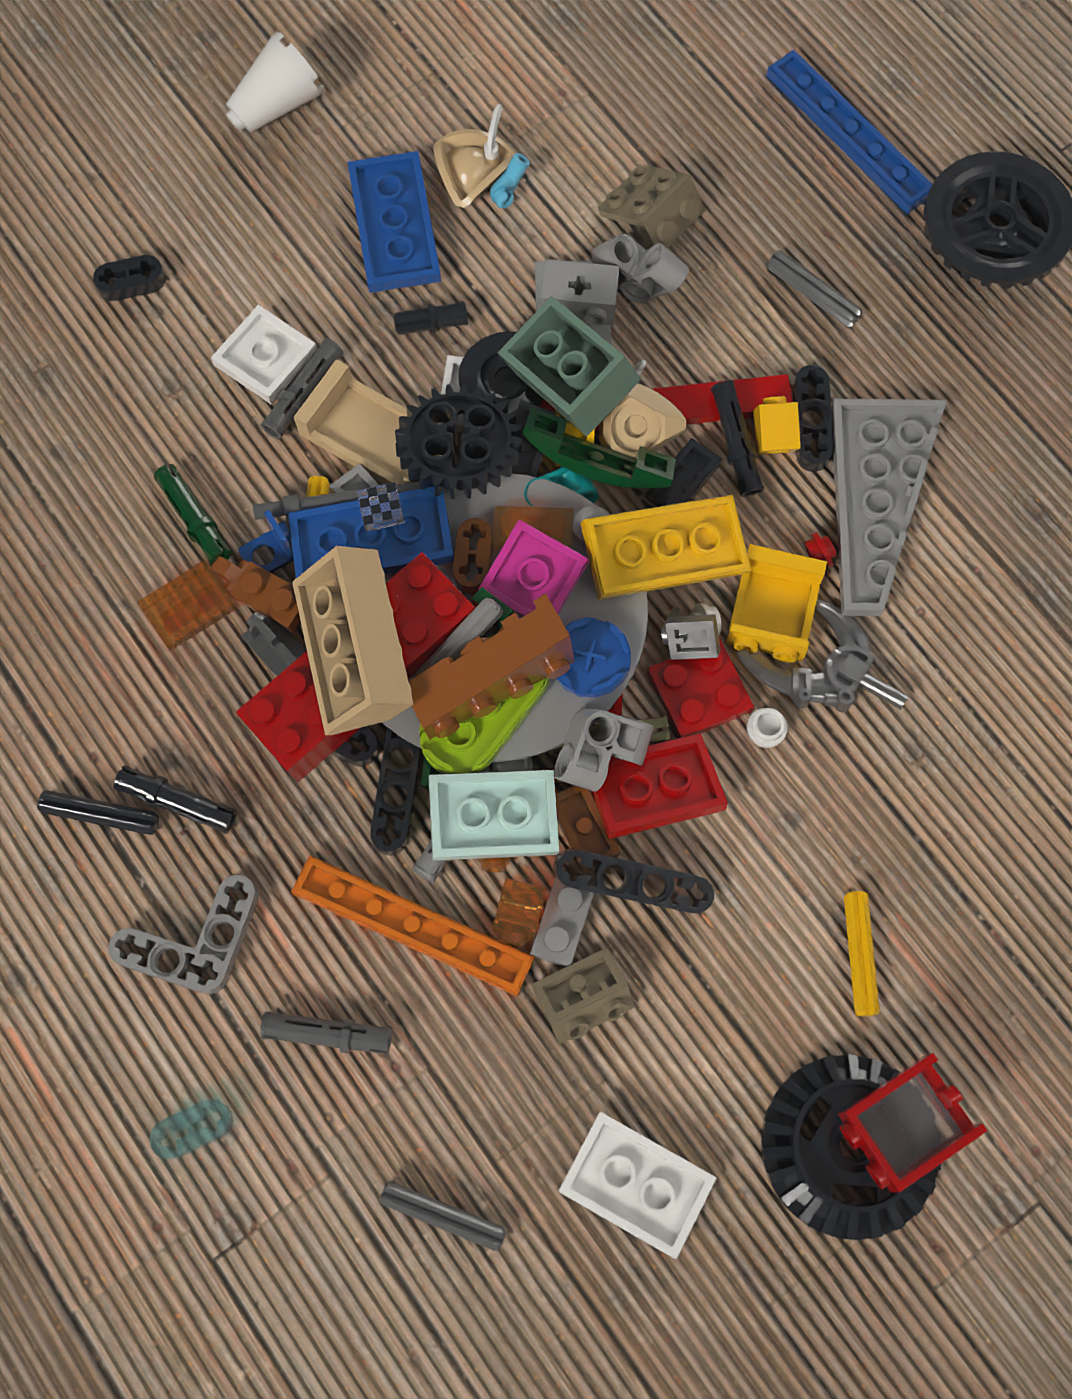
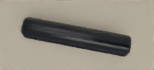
M45 790L40 794L37 804L38 810L44 814L153 835L156 832L159 823V816L153 811Z

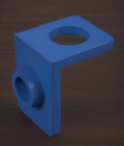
M270 510L264 512L270 531L241 546L238 551L244 560L256 564L253 561L254 551L262 546L272 548L275 552L272 562L267 565L258 566L273 573L294 561L289 545L292 543L290 530L284 521L277 523Z

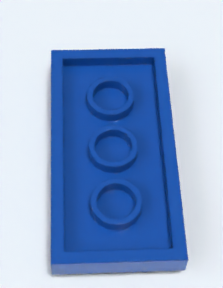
M418 151L348 161L369 293L441 282Z
M434 486L428 487L425 490L416 489L389 494V501L399 499L400 508L391 510L389 502L380 504L378 497L369 498L370 506L380 504L381 512L391 510L393 519L383 521L382 513L372 514L370 506L361 508L359 500L288 513L296 578L336 546L378 550L384 575L399 572L421 552L434 565L454 562V550L444 490L439 496H435ZM372 515L374 523L364 525L363 517Z

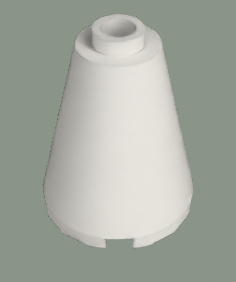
M278 31L271 36L226 103L230 110L226 117L239 132L245 128L251 133L320 96L325 91L323 85L315 86L314 81L318 78L317 74L292 43L285 48L279 41L284 36Z

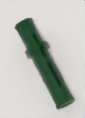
M169 464L168 467L163 465L158 468L153 478L188 529L186 534L189 539L197 543L211 566L218 556L229 560L232 552L218 534L216 522L203 511L199 502L181 478L175 465Z

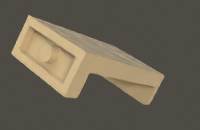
M336 359L294 416L299 435L354 467L360 463L370 476L384 484L420 481V478L413 481L409 480L408 469H401L400 458L396 455L395 429H399V417L407 416L406 408L353 379L349 366Z

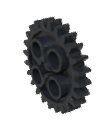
M448 384L446 385V394L441 395L435 388H432L431 399L428 400L419 395L417 396L418 407L413 405L406 406L407 416L399 417V429H395L396 455L400 458L401 469H408L410 481L420 478V489L425 490L432 484L434 485L435 496H439L444 489H448L451 499H455L458 490H463L466 497L470 499L472 489L478 488L485 495L487 494V483L490 482L492 485L500 487L501 475L511 477L512 465H518L519 453L522 452L521 425L516 424L515 412L508 413V403L506 401L496 405V393L493 392L484 398L482 397V387H478L472 394L468 393L466 384H462L459 392H454L451 385ZM460 414H464L460 465L458 468H453L454 447L457 441V420Z

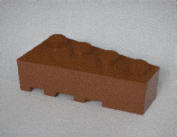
M546 593L533 601L536 609L524 617L519 618L514 613L501 621L503 627L493 637L481 638L478 636L465 644L466 646L460 652L461 657L454 661L452 657H445L408 681L411 686V695L414 703L412 708L429 740L436 736L444 738L453 734L459 729L460 723L473 716L475 718L487 716L497 708L496 704L509 697L517 699L526 695L533 689V684L546 677L548 679L558 678L570 669L571 664L575 663L570 635Z

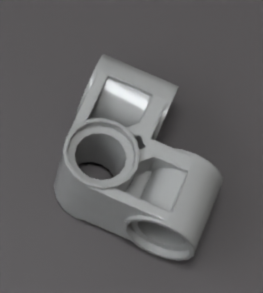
M620 234L596 246L591 256L593 264L620 266L618 289L625 297L637 303H647L663 294L672 293L682 284L689 271V267L661 243H657L650 249L645 250L627 234Z
M588 708L579 710L570 721L563 748L556 760L555 778L587 790L598 791L606 779L611 756L636 763L640 766L643 765L655 726L608 711ZM597 718L600 729L598 734L592 738L589 734V725L592 720Z

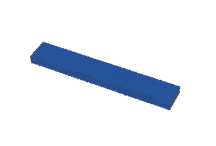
M794 49L768 67L766 76L907 215L926 201L932 183Z

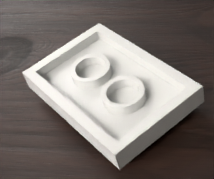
M599 1112L558 1192L670 1257L677 1259L717 1177Z

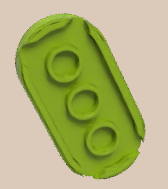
M546 677L533 684V689L520 698L512 699L509 697L496 704L497 708L487 716L482 718H475L473 716L460 723L459 729L447 737L438 738L436 736L429 740L420 723V746L425 758L433 768L443 774L479 773L494 761L543 697L549 686L550 679Z

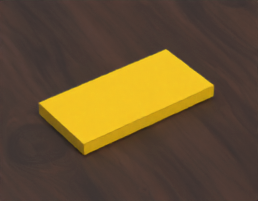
M733 495L583 519L580 523L598 600L737 576L751 571Z

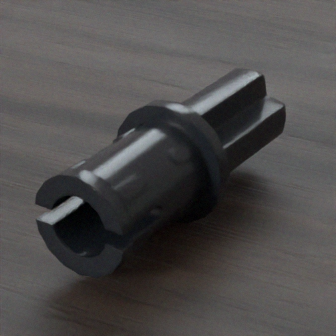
M465 301L434 307L429 303L427 304L428 308L397 312L393 317L395 331L399 335L432 330V334H434L436 329L468 325Z

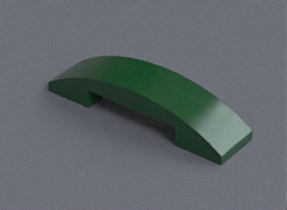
M533 407L530 408L523 435L540 452L559 465L589 479L615 486L661 488L671 485L675 469V458L641 446L635 458L566 434L564 433L567 424L566 419Z

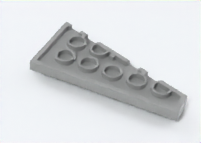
M833 399L831 417L841 616H881L885 609L898 559L906 539L908 526L915 509L947 400Z

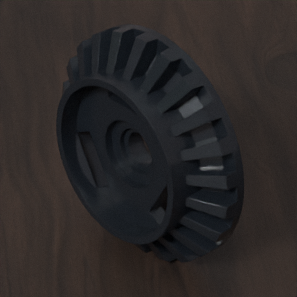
M999 151L982 152L957 160L943 170L936 178L925 201L926 204L923 211V220L925 221L924 233L926 238L932 241L931 250L935 255L941 254L944 258L943 265L949 270L955 267L961 271V278L967 281L971 277L981 280V286L990 287L992 283H999L1001 288H1011L1015 283L1026 286L1038 277L1043 279L1050 274L1053 268L1060 265L1072 245V198L1069 191L1048 168L1018 154ZM974 197L977 198L961 218L952 214L960 203ZM1024 210L1030 215L1036 226L1030 223ZM996 214L1006 218L1008 225L1004 227L995 226L991 223L989 217ZM986 256L1001 257L1008 259H994Z
M847 1054L824 1057L798 1069L783 1082L772 1097L765 1113L761 1131V1152L765 1172L774 1192L783 1205L797 1219L812 1229L828 1236L861 1240L874 1239L892 1231H897L922 1211L923 1205L928 1197L933 1194L936 1187L935 1181L938 1171L941 1170V1164L903 1191L890 1192L887 1187L881 1189L866 1169V1165L870 1161L863 1151L858 1158L849 1159L840 1150V1140L843 1134L839 1126L844 1122L838 1114L900 1073L897 1069H892L883 1064L882 1061ZM909 1081L859 1114L897 1172L941 1143V1135L937 1132L934 1122L936 1117L932 1108L927 1106L922 1097L923 1094L917 1086H913ZM820 1097L831 1104L812 1138L808 1141L799 1135L800 1128ZM884 1103H887L895 1111L904 1127L907 1144L898 1147L877 1108ZM832 1184L875 1187V1202L832 1199Z

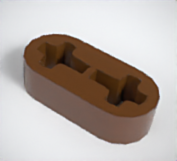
M471 518L462 522L456 534L453 575L459 590L470 595L476 594L479 591L480 585L492 566L494 539L491 527L483 519ZM474 532H480L482 537L477 541V550H472L469 538L473 537ZM475 562L478 575H475L474 581H467L465 574H469L470 564Z

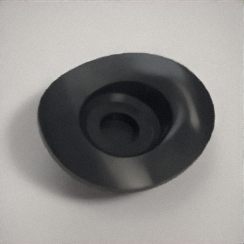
M510 331L495 333L476 342L466 352L461 361L458 380L460 388L462 384H466L468 393L473 394L478 387H482V397L484 398L493 392L496 393V405L506 401L508 403V413H516L520 400L540 406L544 399L520 379L498 354L504 345L517 333Z

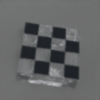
M396 482L357 491L366 532L405 523Z

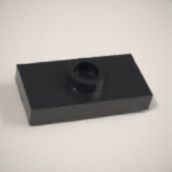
M691 438L675 457L676 462L671 485L669 487L650 488L646 492L645 499L657 507L691 502L720 467L722 458Z

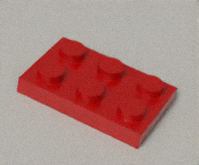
M701 733L649 745L642 766L611 756L608 773L603 785L598 791H592L608 839L726 811L728 805Z

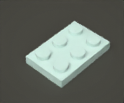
M554 770L429 775L433 861L558 855L559 840Z

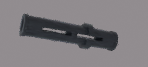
M729 380L717 383L712 386L711 393L714 396L729 450V455L727 456L728 464L734 468L740 496L748 497L758 494L764 490L755 460L758 457L756 448L751 446L736 393L735 382Z
M126 765L122 766V770L118 771L113 786L115 790L146 801V805L151 808L161 807L170 810L178 815L210 826L224 834L229 833L237 817V810L221 805L168 783V779L165 777L157 776L155 778Z

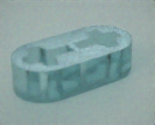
M212 1099L202 1101L163 1119L154 1126L149 1139L151 1149L156 1155L165 1159H177L190 1154L228 1134L233 1124L232 1111L225 1103ZM209 1108L212 1112L222 1113L223 1118L217 1121L218 1129L215 1132L210 1127L196 1130L195 1124L207 1118L206 1110ZM170 1127L175 1132L187 1129L189 1134L176 1141V1150L173 1151L169 1146H162L161 1140L167 1137V1128Z

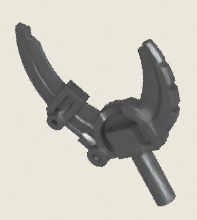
M821 599L816 601L817 607L815 611L832 628L840 645L839 648L835 649L827 657L823 673L812 674V669L797 667L787 671L770 664L759 655H750L747 650L737 653L740 661L752 675L768 687L789 695L798 708H806L809 702L824 703V706H834L839 712H847L854 702V693L858 686L900 710L909 697L867 673L875 659L874 655L870 653L871 646L868 645L870 640L867 633L861 629L862 626L855 618L841 616V608Z

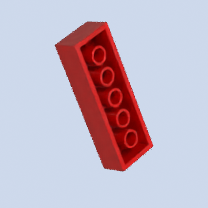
M423 552L385 583L390 605L393 609V618L399 644L402 648L408 681L475 609L473 604ZM307 651L235 712L297 782L302 780L360 729L357 728L334 735H325Z

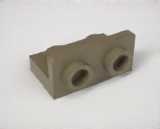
M607 948L531 984L559 1044L568 1040L579 1039L588 1030L606 1021L617 1020L634 1007L629 986Z

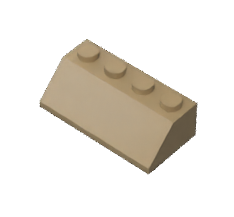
M336 546L292 581L325 735H334L388 721L414 705L378 550Z

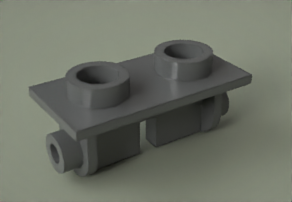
M259 612L252 614L248 618L247 624L250 627L241 635L242 639L276 677L307 651L289 630L270 620L267 615H261Z

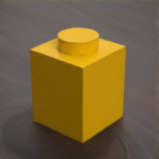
M784 396L764 398L763 404L753 409L755 447L758 455L792 453L801 449L798 402L787 403Z

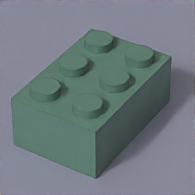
M552 296L498 352L520 379L586 437L641 380L622 353Z

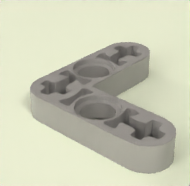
M232 875L223 880L218 888L195 949L137 929L125 928L119 930L111 938L108 947L109 955L114 962L127 969L202 994L217 993L224 988L232 971L258 902L257 888L250 879L243 875ZM240 885H243V890L248 894L246 900H238L234 909L237 915H242L240 920L237 921L229 915L220 914L222 908H225L228 912L232 908L233 899L228 896L230 890H238ZM229 923L234 928L233 939L227 945H216L212 939L214 928L219 924ZM135 938L134 944L150 951L148 960L134 953H130L127 959H125L126 953L120 950L123 942L130 943ZM151 943H156L155 946L151 949ZM167 950L177 951L180 957L178 967L169 973L161 972L158 968V958ZM190 956H195L191 964L202 969H207L210 963H213L212 969L218 973L216 980L209 979L206 985H202L203 979L200 976L187 971L189 969ZM147 961V967H143L144 963ZM187 972L186 980H182L181 978Z

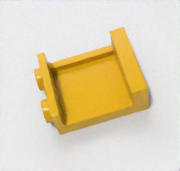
M749 544L747 555L751 571L747 574H742L740 577L726 644L734 645V648L738 651L747 650L748 653L760 651L772 654L776 660L782 662L803 661L810 643L808 641L827 561Z

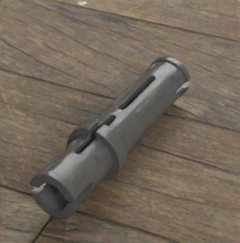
M324 339L321 343L322 345L303 367L290 387L279 393L277 396L278 403L260 424L261 428L268 435L275 439H280L283 436L284 431L294 420L295 414L335 360H338L344 352L337 343L330 339ZM318 364H320V369L317 371V373L314 375L311 381L308 384H306V380L309 378V376L312 374V372L315 370ZM298 393L299 397L296 399V401L293 403V405L290 407L287 413L284 414L283 411L294 398V396Z
M265 1011L261 1022L260 1036L261 1039L340 1048L341 1053L349 1054L351 1050L388 1055L391 1047L392 1027L356 1024L355 1019L345 1018L344 1022Z

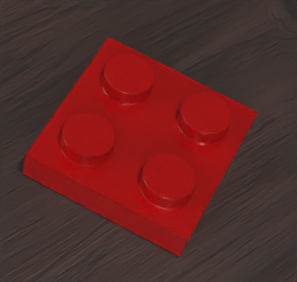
M720 638L718 658L668 659L648 668L647 674L678 738L704 733L753 712L754 705Z

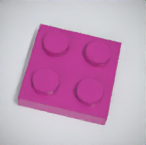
M518 520L480 585L479 590L483 587L509 608L523 616L535 610L536 606L533 601L546 593L559 615L590 560L523 521Z

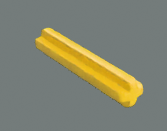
M851 891L845 894L844 905L854 1010L857 1016H875L879 1013L880 1009L868 894L865 891Z

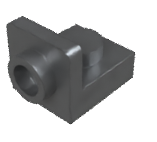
M672 608L667 621L663 622L661 626L663 645H669L670 659L718 658L720 643L716 614L682 616L681 608Z

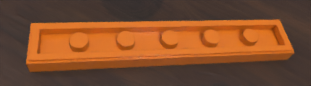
M309 855L291 890L293 895L516 997H518L535 959L530 954Z

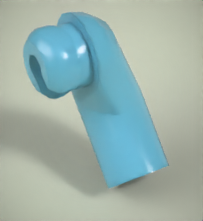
M515 153L507 169L490 189L491 201L496 203L499 208H507L513 203V192L530 164L528 158L522 154Z

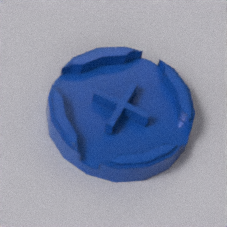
M585 617L570 622L565 628L570 635L575 663L570 665V669L565 674L555 679L566 691L579 697L596 698L613 692L624 682L630 671L631 649L626 635L615 624L607 620L605 622L596 620V618Z

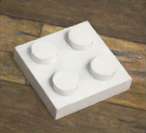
M257 305L212 355L211 360L214 366L272 404L279 393L296 377L318 349L315 342Z

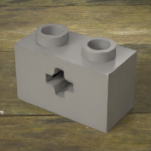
M545 259L540 307L552 296L584 323L591 326L614 325L620 266Z

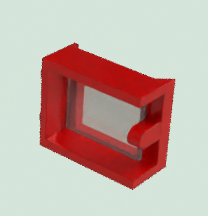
M934 1053L922 1056L912 1065L838 1114L844 1122L839 1126L842 1134L855 1150L859 1147L862 1149L870 1161L866 1165V1169L881 1189L887 1187L890 1192L903 1191L988 1131L983 1123L973 1124L959 1104L963 1100L959 1090L954 1085L946 1086L932 1066L938 1061Z

